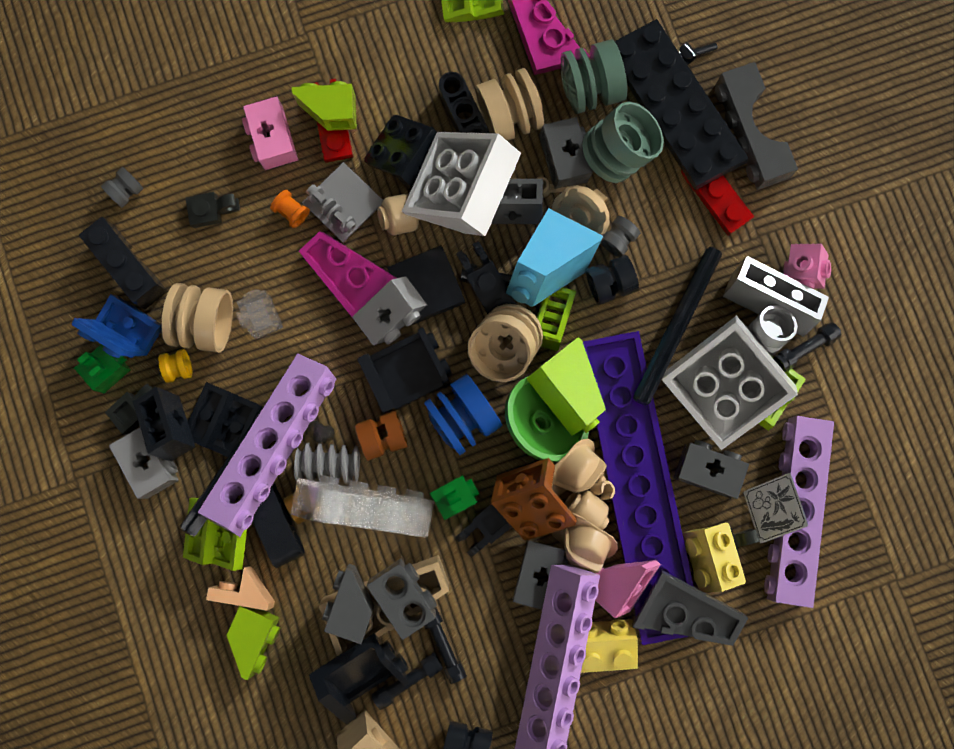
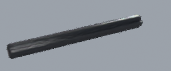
M709 247L705 250L633 396L637 403L645 406L650 404L722 257L720 250L714 247Z

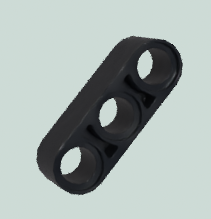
M452 71L442 75L439 80L440 98L456 133H490L464 78L459 73ZM451 86L459 88V91L453 94L445 90ZM467 111L472 116L468 119H461L458 117V114Z
M274 482L270 488L269 496L256 510L253 523L271 563L275 568H279L304 556L305 550Z

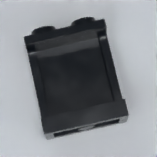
M423 327L418 329L416 334L373 355L367 353L357 358L384 414L401 409L450 384L448 376L452 375L449 365L445 358L439 361L434 351L439 348V345L433 333L426 334Z
M375 633L362 640L361 644L354 645L309 674L318 701L346 725L357 718L351 704L355 699L393 675L404 686L410 683L405 673L409 670V667L400 653L396 655L389 641L382 642Z

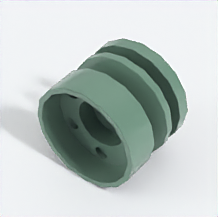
M613 39L592 44L590 59L582 47L575 49V56L571 50L561 53L562 84L575 114L585 112L586 106L589 110L596 109L597 94L605 106L626 101L627 80L620 51Z
M629 101L621 103L604 119L593 126L584 135L582 147L588 165L599 177L608 182L619 183L636 173L640 167H644L654 160L663 150L664 139L662 130L653 115L640 104Z

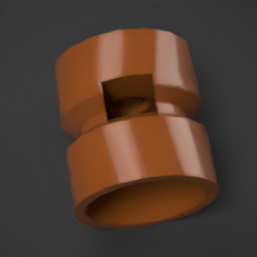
M396 410L380 415L376 422L368 419L355 424L357 437L367 461L383 456L387 449L395 452L408 447L407 439ZM387 431L388 436L382 439L380 432Z

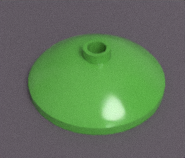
M525 377L511 389L506 400L505 419L508 430L516 444L529 456L539 461L549 457L553 463H557L578 441L587 439L589 432L585 433L583 430H580L571 436L528 382L527 377Z

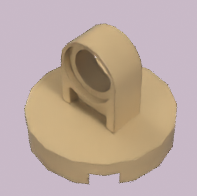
M571 186L566 188L554 200L553 211L601 235L606 233L610 224L609 211L605 204L608 197L598 189L593 191L584 186Z

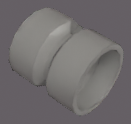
M771 305L765 308L747 326L748 330L771 357L795 336L798 327L793 314L786 308L778 305Z

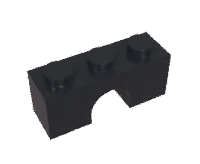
M103 216L79 234V237L135 305L145 310L168 292L155 274L132 252L131 249L133 247L117 227Z

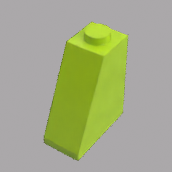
M578 337L526 378L571 436L580 430H583L585 433L592 430L600 423L597 417L606 410L583 342Z

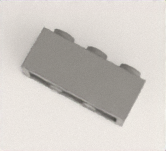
M748 256L732 273L723 297L757 314H760L771 305L786 308L796 319L798 326L796 334L802 337L821 321L829 298Z

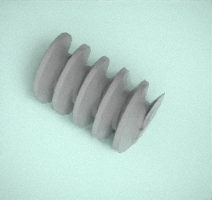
M310 443L305 444L303 451L297 448L294 460L295 480L301 481L306 475L307 480L313 482L318 474L319 481L322 483L328 480L329 475L333 483H338L341 476L345 484H350L353 477H355L356 483H358L360 472V452L358 446H354L351 454H348L346 445H342L339 453H336L334 444H330L327 453L323 451L321 443H318L315 452L311 451Z

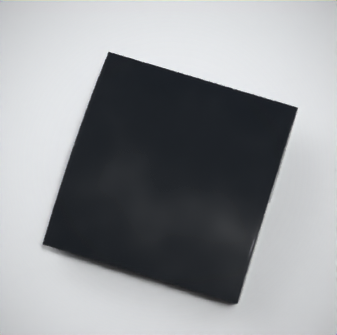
M442 245L387 267L389 273L396 278L406 276L427 304L419 312L421 317L412 325L466 303Z
M206 382L188 420L194 443L228 457L263 406Z

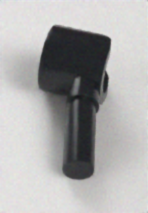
M687 42L679 48V53L686 64L689 65L698 56L717 50L718 46L716 43L693 49Z

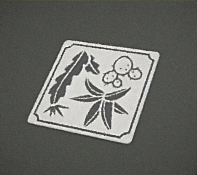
M790 473L744 491L760 543L808 526Z

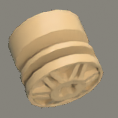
M525 68L515 71V79L511 73L504 75V90L501 89L495 79L475 85L479 108L490 133L500 134L505 140L509 141L515 138L514 124L516 123L523 134L530 133V124L534 130H539L544 125L541 99L535 84Z
M182 283L173 284L167 293L162 312L161 328L165 344L174 347L180 345L183 348L189 349L195 342L199 350L216 353L222 352L228 342L233 320V299L231 293L228 290L208 287L201 294L200 288L196 285L188 287Z
M504 304L497 306L476 327L468 341V355L472 365L482 376L492 381L507 382L516 380L525 373L542 345L543 331L540 322L530 310L521 305Z

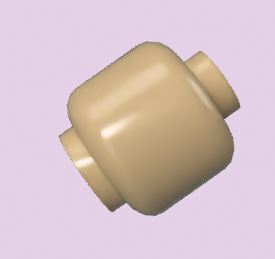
M409 194L387 197L382 201L381 206L377 209L378 220L382 230H387L389 234L395 236L413 232L418 228L420 219L408 216L402 212Z
M591 491L573 492L566 499L564 504L572 513L585 518L601 530L606 528L609 523V518L607 517L608 505Z

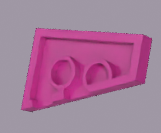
M508 0L534 75L561 69L560 58L563 52L571 50L575 56V49L580 47L573 39L574 34L569 28L565 29L555 16L556 11L547 0Z
M319 231L299 250V253L351 317L390 280L397 279L324 232Z

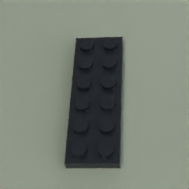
M657 19L615 41L623 60L628 87L639 104L647 109L657 120L662 130L665 145L694 190L747 163L748 156Z

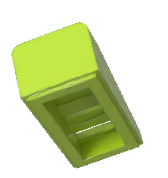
M562 287L550 295L566 300V305L549 300L550 296L542 301L537 315L543 331L541 347L554 351L559 350L576 291ZM550 308L564 313L563 315H560L550 311H546V309ZM543 319L558 323L560 325L559 327L551 324L544 323Z

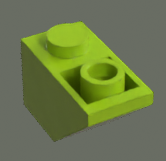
M335 81L330 83V85L318 86L314 83H304L300 87H292V94L297 104L327 131L357 129L356 98L352 84Z
M239 606L226 636L241 677L249 680L255 673L260 674L265 666L268 657L264 653L268 644L273 645L279 634L280 627L276 625L280 617L261 609Z

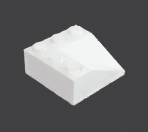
M437 132L402 212L408 216L464 234L486 236L521 152L497 133Z
M737 315L668 368L662 377V381L721 450L798 395L793 381Z

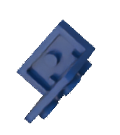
M110 294L96 320L74 318L71 323L79 329L78 335L92 342L96 340L104 346V352L115 358H120V356H127L129 358L147 356L162 331L161 323L113 294Z

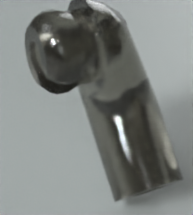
M317 418L310 422L304 432L315 442L322 444L326 441H332L335 435L334 429L330 425L324 426L317 421Z

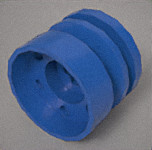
M467 373L450 384L455 396L453 400L450 401L441 392L436 394L443 407L437 409L431 399L424 402L427 407L429 420L446 445L456 450L459 455L466 452L459 441L462 437L465 436L472 447L476 445L471 432L475 428L482 435L488 437L503 426L485 396Z

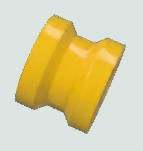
M185 349L177 350L172 355L168 353L159 355V368L166 383L174 382L179 377L183 379L192 377V365Z

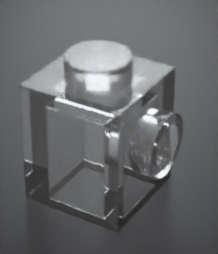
M256 289L249 291L243 295L244 299L236 302L240 310L236 312L240 325L243 329L247 327L249 334L255 339L284 328L272 298L265 290L260 291Z

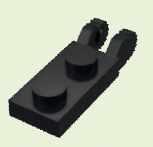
M479 241L472 245L482 265L474 270L469 263V258L462 250L456 253L467 273L465 274L467 280L487 314L497 306L504 304L516 305L512 296L506 294L507 287L493 261L489 260Z
M491 504L472 519L473 522L455 536V539L458 542L464 541L471 535L472 531L477 527L485 537L473 544L469 551H467L468 555L472 557L488 543L492 544L512 526Z

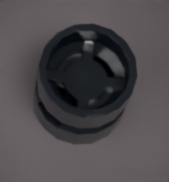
M627 255L610 260L608 266L599 264L586 269L587 282L592 296L598 305L615 300L616 294L623 297L639 291L637 274Z
M450 720L443 749H490L493 731L480 727H475L471 731L468 729L467 724Z

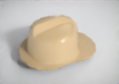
M590 439L578 441L555 464L552 490L557 496L566 490L574 493L587 491L605 471L606 464L594 453L595 446Z
M572 513L577 518L576 525L553 532L552 535L564 545L566 558L570 564L598 573L602 569L605 560L615 555L618 550L617 542L607 532L599 529L585 518Z

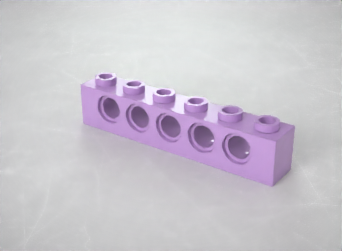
M297 353L199 509V514L241 537L244 530L250 527L256 510L269 496L272 484L277 476L284 471L292 451L300 445L303 433L310 422L314 421L317 417L319 407L325 397L333 391L336 378L327 366ZM308 389L304 395L300 396L303 391ZM292 415L287 422H284L288 416ZM276 441L274 446L268 449L269 445ZM259 467L258 472L251 476L252 472ZM242 494L240 501L235 503L236 498Z
M795 416L788 418V422L784 424L782 438L786 440L785 452H782L779 458V470L782 471V476L787 473L792 475L808 526L794 531L800 540L797 548L792 549L788 543L789 536L794 532L775 538L774 544H771L769 547L768 561L771 563L770 575H767L765 578L764 591L768 594L767 599L773 602L809 608L814 607L834 421ZM802 441L806 442L810 448V453L806 458L799 451ZM798 472H802L806 476L807 481L803 488H800L795 480ZM789 564H793L796 568V575L791 580L785 577V568Z
M551 565L515 749H567L569 729L574 717L573 709L576 694L580 687L579 679L582 664L586 657L588 634L592 626L595 599L599 592L600 575L573 565Z

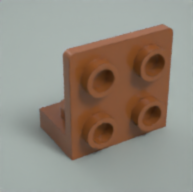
M549 457L497 475L491 504L523 540H530L576 525L577 518L552 490L555 465Z

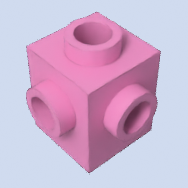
M791 244L789 260L784 263V275L812 289H824L825 280L830 278L831 275L829 255L822 244Z

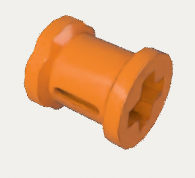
M283 190L275 197L270 209L274 213H280L289 221L290 227L297 228L308 217L310 209L307 206H301L291 197V192Z

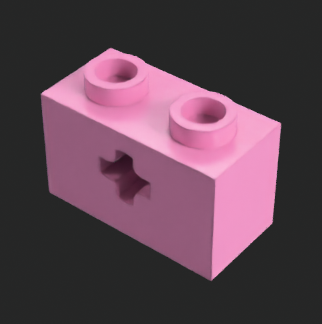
M278 97L243 106L246 117L242 118V123L246 134L252 135L254 144L249 146L254 161H259L265 170L298 161L285 112Z

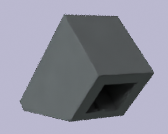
M348 564L345 572L339 570L333 589L337 590L338 593L334 602L328 601L322 620L327 621L324 632L361 644L374 609V604L356 566Z

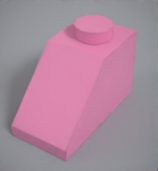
M657 560L617 564L608 568L603 567L596 573L600 575L598 584L599 592L595 601L614 618L629 613L661 564Z

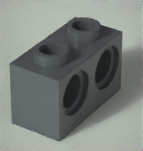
M400 558L370 578L367 587L401 639L404 640L435 619L436 610L434 608L437 607V603L429 590L423 592L417 581L420 578L412 564L408 563L405 565ZM397 576L404 581L405 586L400 590H393L388 586L387 580L390 577ZM414 603L419 605L422 613L416 617L409 616L404 609L408 604Z

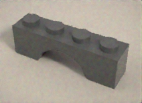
M752 62L723 72L716 83L715 95L717 100L724 105L726 110L725 119L728 127L734 130L736 140L748 156L747 176L751 182L755 183L758 190L790 179L798 170L788 142H779L767 138L757 129L752 116L753 104L760 98L766 88L756 63Z

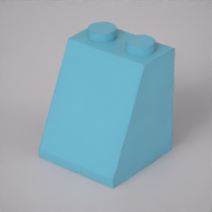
M548 208L516 263L506 294L512 296L517 302L525 303L531 307L540 303L586 272L603 235Z

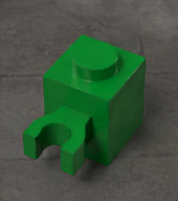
M101 344L92 353L85 352L77 359L79 364L74 369L93 391L104 394L130 372L131 369L125 363L128 360L126 356L115 358L104 352V346Z
M463 475L430 493L444 520L476 504L475 497L480 495L472 479L466 481Z

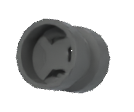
M123 166L116 172L114 179L107 180L101 185V188L121 208L129 202V197L140 193L144 189Z
M617 216L611 224L612 228L603 235L600 243L610 253L621 257L628 251L629 243L635 242L641 232L630 220Z

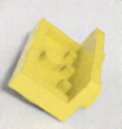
M728 523L682 533L686 552L689 555L693 568L694 580L700 591L704 593L722 592L745 584V576Z
M615 619L612 621L592 622L586 644V657L582 664L581 673L638 669V638L635 628L632 626L633 620Z

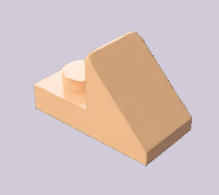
M251 566L244 567L240 589H237V583L219 581V585L208 587L206 597L208 601L261 610L274 608V599Z

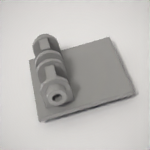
M343 162L318 187L313 184L306 190L309 196L302 204L307 206L344 243L381 206L383 199Z

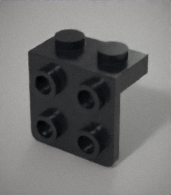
M393 115L370 147L364 161L371 167L396 176L411 191L437 131L428 125L399 115Z

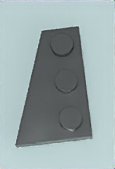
M661 570L632 626L637 629H652L665 634L685 635L698 640L733 646L748 617L742 612Z

